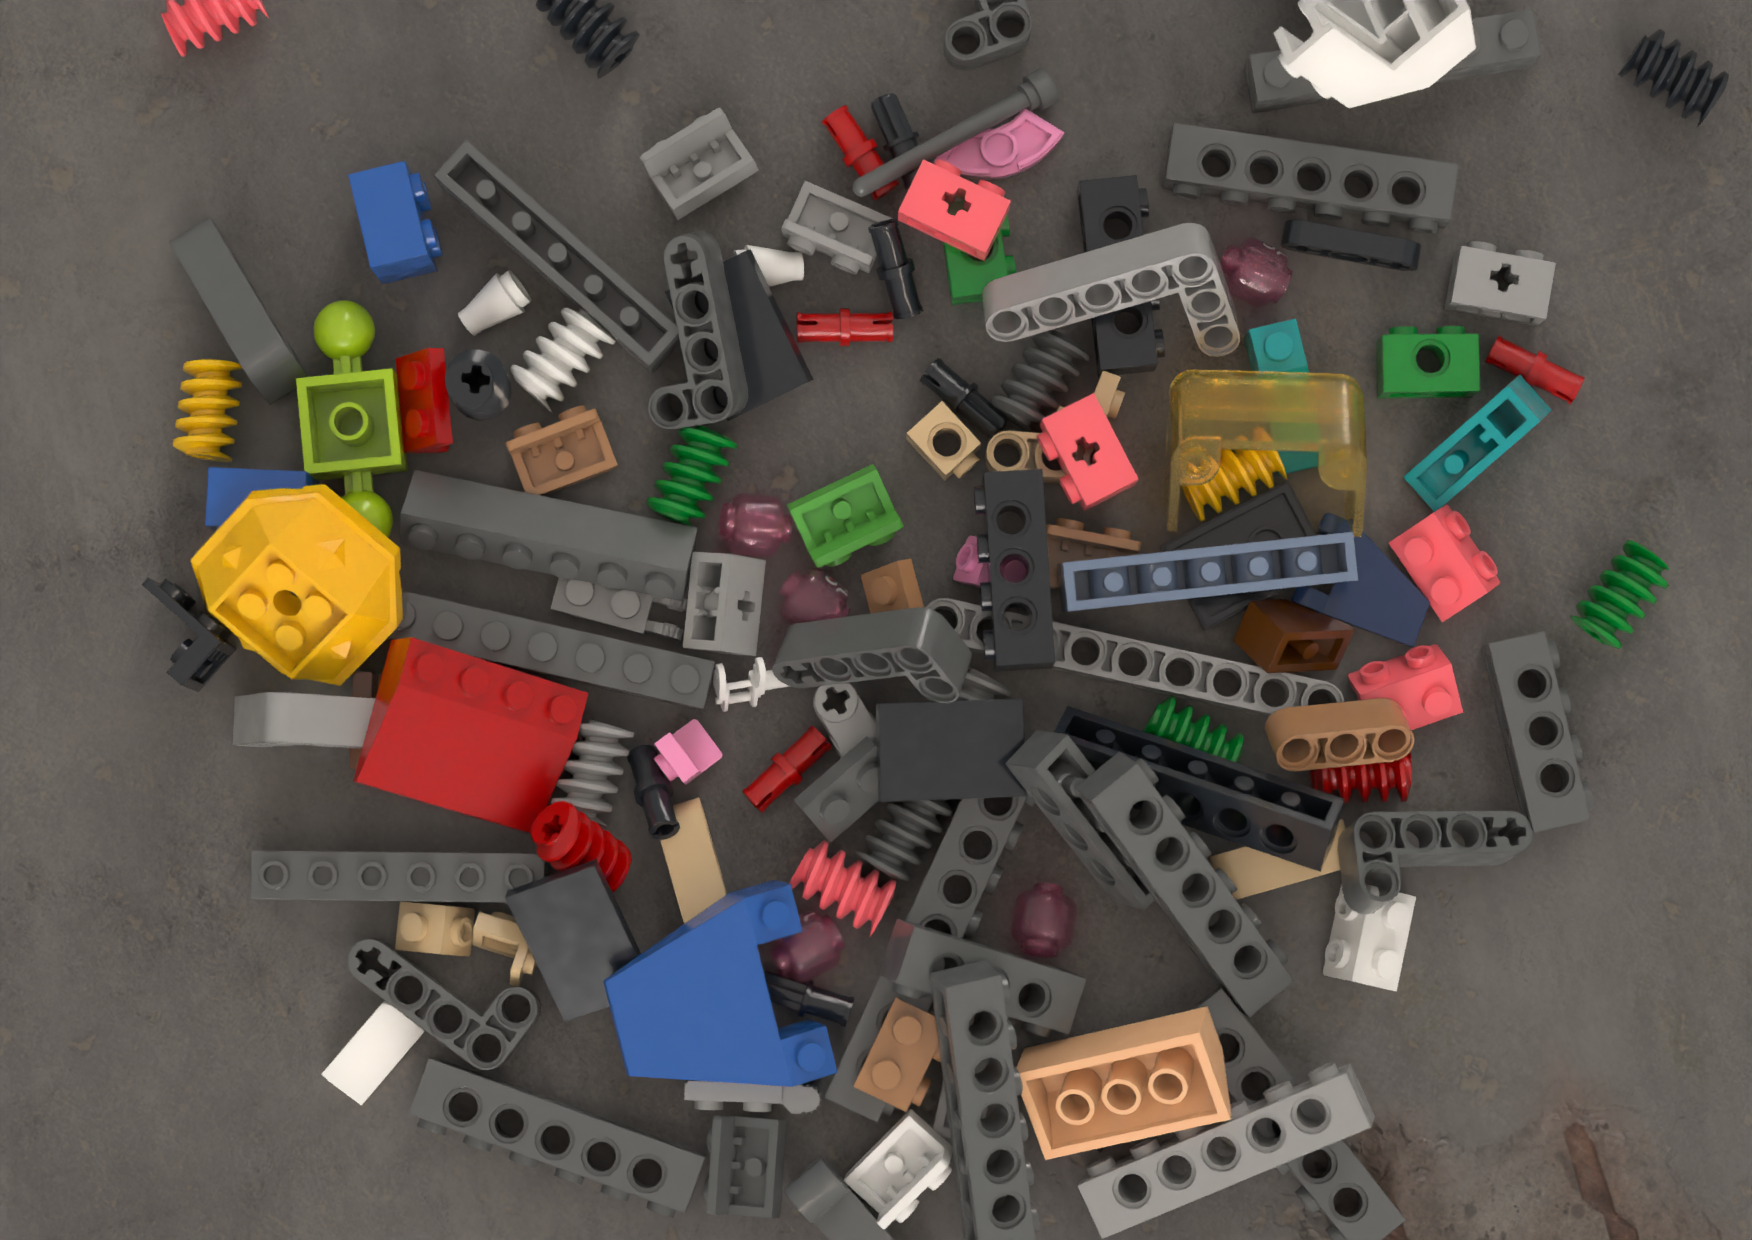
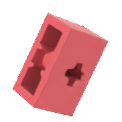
M923 159L898 210V221L985 261L1009 212L1011 200L1004 198L1006 192L993 183L979 180L978 184H975L960 177L962 171L946 161L936 159L935 163L932 164ZM957 197L964 199V209L966 211L959 210L955 216L950 215L947 202L953 203Z
M1094 393L1041 420L1040 428L1043 433L1037 435V440L1046 458L1049 461L1057 459L1065 476L1059 478V482L1071 504L1079 501L1083 511H1086L1135 486L1139 479ZM1080 443L1085 450L1094 448L1096 451L1091 460L1092 465L1089 467L1084 460L1076 462L1073 459L1078 449L1077 445Z

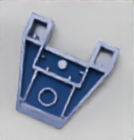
M771 880L728 893L603 980L628 1076L793 1087L838 1073L825 1025L807 1019L777 1028L757 948L759 944L803 932L791 884Z

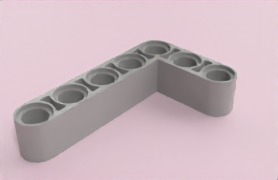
M1196 223L1176 225L1004 276L989 282L982 292L986 332L991 338L1002 342L1019 340L1179 293L1197 345L1203 353L1214 357L1225 356L1232 353L1240 343V332L1234 302L1211 237L1205 227Z
M283 692L235 696L232 745L247 747L306 745L362 749L375 698Z

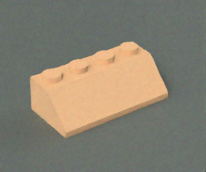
M1208 1006L1024 1048L1016 1067L1022 1081L1023 1091L1021 1096L1045 1160L1226 1121L1231 1118L1223 1049Z

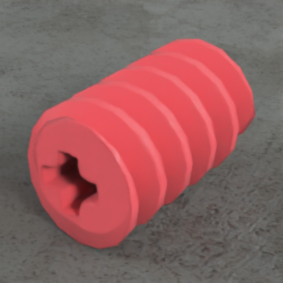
M166 0L167 12H161L166 28L182 57L188 54V39L198 49H202L205 47L204 32H207L218 42L223 38V24L232 33L237 34L240 32L239 17H242L252 27L257 25V9H260L269 18L262 0H184V4L181 6L175 0Z
M823 840L814 849L809 848L789 883L792 889L803 882L802 898L805 900H809L818 891L821 892L819 908L823 910L837 901L836 917L839 919H843L851 911H854L853 927L859 929L867 921H872L871 937L894 897L896 881L891 878L882 887H878L880 872L876 869L864 878L861 877L863 862L859 859L848 868H845L846 852L840 850L829 859L827 857L829 842Z

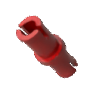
M847 105L838 108L821 121L845 155L842 161L846 167L852 166L859 177L885 164L876 152L878 148L877 143L873 138L868 140L849 112ZM894 180L870 193L874 201L879 200L894 190L900 183L898 180Z
M839 308V313L796 312V342H839L840 347H849L850 342L887 341V343H892L893 324L891 322H893L892 311H887V313H850L849 308Z
M1500 335L1497 336L1484 362L1515 377L1521 375L1531 387L1534 385L1566 401L1569 405L1573 403L1585 379L1582 375L1579 376L1546 360L1547 354L1541 351L1534 354L1504 339Z
M811 725L782 755L777 752L770 759L772 764L741 792L763 814L766 808L792 784L797 787L803 781L801 775L833 747Z

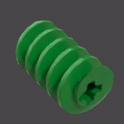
M696 425L695 428L683 427L679 429L677 434L687 445H672L669 450L679 463L664 462L661 469L671 480H656L653 485L663 498L648 497L646 505L656 514L674 523L692 526L689 523L690 518L705 519L707 515L697 505L698 500L713 501L715 498L705 488L706 483L721 484L722 479L712 470L714 465L728 467L730 465V461L721 453V449H737L738 444L730 438L701 425Z
M1627 540L1622 545L1626 556L1616 555L1612 558L1611 566L1615 572L1604 570L1599 575L1600 582L1604 587L1592 585L1587 590L1592 602L1581 600L1577 603L1576 610L1580 617L1570 615L1572 621L1589 636L1602 644L1616 649H1620L1623 646L1615 635L1617 630L1628 634L1634 632V629L1626 619L1628 615L1639 619H1644L1646 616L1638 605L1639 601L1643 600L1651 604H1655L1658 601L1649 588L1652 585L1663 589L1669 587L1668 582L1661 574L1663 570H1669L1666 563L1644 546L1631 540Z
M1173 695L1168 696L1157 705L1143 729L1144 732L1236 763L1239 762L1243 754V734L1237 733L1229 741H1225L1227 725L1221 723L1209 732L1210 716L1203 714L1194 723L1191 722L1193 706L1189 704L1175 713L1176 697Z

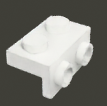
M1341 884L1339 896L1335 903V916L1330 940L1325 950L1323 975L1397 992L1416 897L1398 893L1395 898L1379 910L1365 915L1355 912L1348 906L1344 899ZM1366 885L1370 893L1379 896L1378 887Z
M910 1109L846 1173L843 1181L879 1213L876 1223L884 1230L894 1219L899 1223L906 1220L919 1204L916 1198L927 1187L933 1191L945 1181L952 1171L949 1163L953 1149L943 1137Z

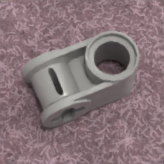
M850 683L820 686L813 696L814 711L827 731L829 740L840 759L866 736L877 746L876 719L871 712H868ZM832 689L835 694L841 692L846 694L848 699L842 704L845 710L844 713L838 714L835 709L829 711L824 709L822 704L828 699L826 690Z

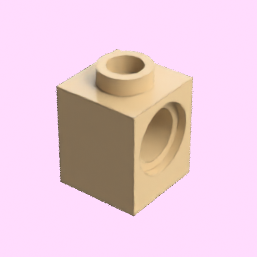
M943 401L906 433V440L944 481L953 473L960 479L980 460L975 453L980 449L981 442ZM942 433L953 434L960 442V449L952 456H942L933 447L934 439Z

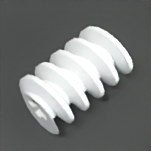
M563 308L561 314L567 326L556 322H551L548 325L554 338L553 341L542 336L536 338V344L541 351V355L528 350L523 353V358L529 367L528 369L518 365L510 367L516 382L550 412L552 411L545 400L547 397L561 402L565 399L558 386L560 383L574 388L577 386V382L571 372L572 369L575 368L585 373L590 371L584 356L588 354L598 359L603 357L597 342L602 340L612 345L616 342L601 325L581 309L577 312L569 308Z

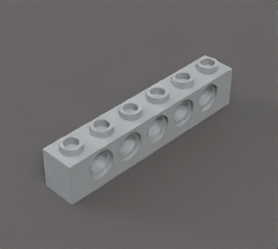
M1335 1062L1322 1065L1308 1073L1310 1080L1292 1087L1290 1081H1285L1264 1091L1265 1099L1248 1106L1245 1100L1230 1104V1120L1174 1132L1175 1137L1161 1143L1158 1142L1156 1137H1152L1131 1147L1130 1152L1132 1155L1115 1162L1111 1155L1086 1167L1088 1173L1084 1175L1077 1186L1101 1238L1104 1239L1371 1128L1375 1116L1351 1064L1349 1063L1337 1068ZM1306 1099L1318 1100L1324 1105L1326 1116L1318 1120L1310 1119L1303 1114L1300 1103ZM1261 1118L1275 1120L1280 1126L1281 1135L1276 1138L1262 1136L1256 1128V1121ZM1216 1137L1230 1139L1236 1147V1154L1230 1157L1220 1156L1212 1147V1139ZM1173 1155L1186 1158L1191 1165V1173L1187 1175L1175 1174L1169 1168L1167 1158ZM1127 1174L1139 1175L1146 1182L1147 1191L1141 1194L1129 1191L1124 1184V1176Z

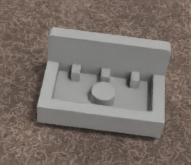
M717 108L707 115L700 116L692 124L668 139L656 143L650 150L640 156L652 183L677 220L759 171L754 159L733 131L727 116L721 108Z
M804 181L788 219H785L781 230L782 236L789 238L787 242L789 247L813 256L815 250L832 257L831 264L836 268L857 275L859 269L870 273L877 257L868 227L877 222L892 218Z

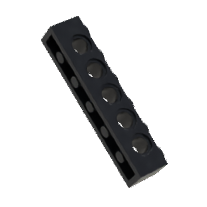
M1067 706L1054 732L1068 734L1095 771L1118 752L1123 753L1133 761L1141 758L1158 777L1159 781L1153 786L1163 798L1165 795H1168L1185 815V818L1180 822L1182 825L1321 872L1335 840L1345 799ZM1142 800L1135 803L1132 808L1141 810Z

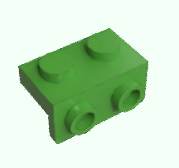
M874 464L787 504L807 551L817 568L824 565L827 567L839 565L852 556L851 552L868 544L870 546L881 545L895 536V531L904 527Z

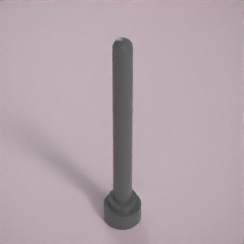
M1039 68L1024 76L1023 83L1017 86V92L857 178L852 186L854 193L857 196H866L920 167L923 159L929 162L1026 108L1029 111L1036 108L1042 111L1059 101V95L1053 80L1043 68Z

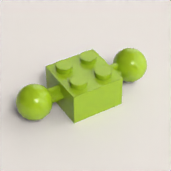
M348 300L335 301L325 306L318 313L313 326L315 342L320 351L332 359L334 374L296 378L304 471L308 472L317 481L344 478L345 495L342 499L385 536L389 537L393 527L392 511L388 503L380 495L374 493L372 475L408 471L407 453H404L397 373L392 368L362 371L361 357L370 349L375 337L373 319L369 312L358 303Z

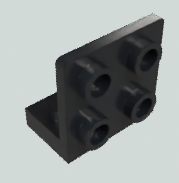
M148 577L142 586L199 635L194 642L189 638L175 650L170 658V661L174 664L166 672L181 686L199 692L237 650L227 641L232 632L203 610L199 614L194 612L191 608L196 601L176 583L173 584L165 578L160 584Z

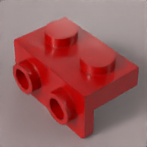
M425 348L395 358L404 453L441 454L447 452L449 445L453 444L449 395L445 383L446 364L444 348Z

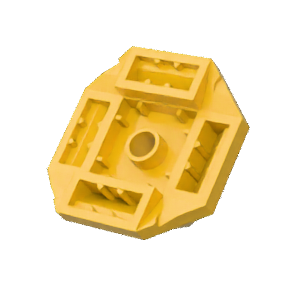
M325 484L304 486L302 489L279 488L252 491L190 560L207 612L236 635L244 649L255 651L281 674L287 675L291 680H314L341 686L393 633L403 619L402 589L399 575L401 569L400 547ZM289 591L295 593L298 597L294 596Z

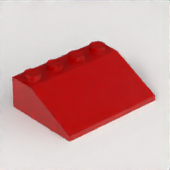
M413 637L391 640L353 782L531 834V826L536 817L546 808L577 740L589 693Z

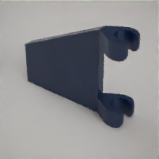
M1325 513L1318 527V532L1321 535L1353 532L1358 580L1334 583L1330 595L1309 586L1296 587L1292 602L1413 648L1430 601L1355 523L1340 516Z

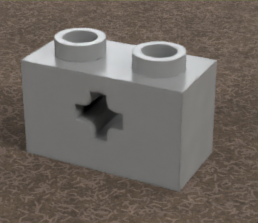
M1470 241L1468 242V247L1460 246L1453 256L1444 310L1532 326H1539L1546 320L1555 262L1544 261V255L1536 251L1516 250L1515 255L1496 252L1497 246L1486 242ZM1498 272L1503 273L1504 282L1511 283L1503 291L1498 290V282L1490 280Z
M692 553L683 648L718 654L756 656L766 560L725 553Z

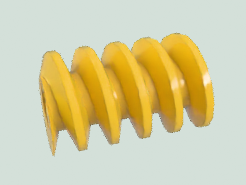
M198 359L184 363L183 371L195 377V379L181 382L180 390L192 396V398L178 401V409L190 415V417L176 420L175 428L188 435L173 439L174 448L182 451L187 456L198 459L232 462L231 457L220 452V447L232 445L235 442L234 438L222 433V429L237 425V420L225 414V409L240 405L239 400L227 395L228 390L242 387L243 382L230 376V371L243 369L239 363L219 359Z
M1257 428L1251 432L1252 445L1242 436L1234 440L1235 454L1224 444L1217 448V461L1208 453L1202 454L1200 456V470L1190 461L1182 464L1183 478L1179 476L1180 484L1191 509L1200 522L1205 520L1204 505L1209 504L1217 513L1222 512L1221 497L1226 496L1234 505L1240 504L1238 489L1243 487L1252 497L1257 496L1256 481L1259 479L1269 489L1274 488L1273 473L1276 471L1287 480L1285 468L1276 447L1263 430Z

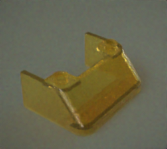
M1199 369L1187 370L1175 377L1169 390L1163 510L1167 531H1177L1180 485L1198 486L1211 481L1217 475L1220 468L1221 449L1318 452L1317 467L1323 482L1331 488L1346 490L1344 513L1350 531L1353 532V536L1362 537L1367 477L1365 405L1361 387L1354 378L1338 373Z

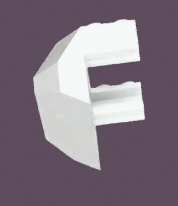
M1299 0L1298 6L1309 20L1314 31L1311 33V37L1307 41L1302 42L1282 27L1274 32L1282 52L1278 57L1286 71L1295 78L1303 76L1311 82L1314 89L1323 98L1329 99L1333 97L1348 108L1429 88L1476 49L1470 8L1466 0Z

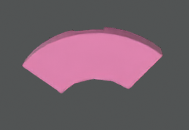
M1024 109L1011 122L995 129H987L941 154L936 159L946 161L962 171L960 177L976 180L1005 178L1023 172L1039 163L1058 145L1065 132L1029 110Z

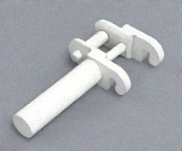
M762 657L755 658V664H753V670L749 671L748 680L727 683L723 664H715L716 670H714L713 685L717 695L715 703L716 705L720 704L723 712L728 711L729 704L749 701L752 707H756L758 698H761L765 690L790 687L780 682L774 676L772 670L766 671ZM747 687V691L730 694V690Z

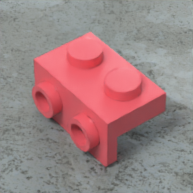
M1447 504L1389 542V545L1422 594L1430 601L1431 607L1441 622L1455 615L1500 584V580L1496 576L1498 570L1493 559L1485 551H1479L1469 536L1471 530L1465 518L1459 512L1452 511Z
M1437 644L1413 647L1404 655L1387 661L1367 663L1360 670L1348 674L1349 683L1355 691L1358 700L1388 698L1396 701L1401 707L1411 730L1463 713L1452 664Z

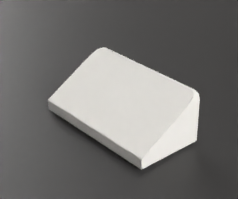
M383 1001L321 1075L357 1103L363 1105L422 1036L425 1030L388 1002Z

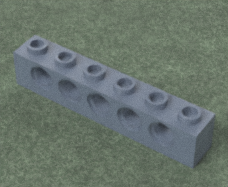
M1353 532L1057 564L1062 612L1358 580Z

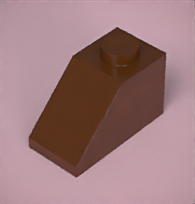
M1286 599L1250 600L1233 641L1266 673L1337 670L1355 630L1349 624Z

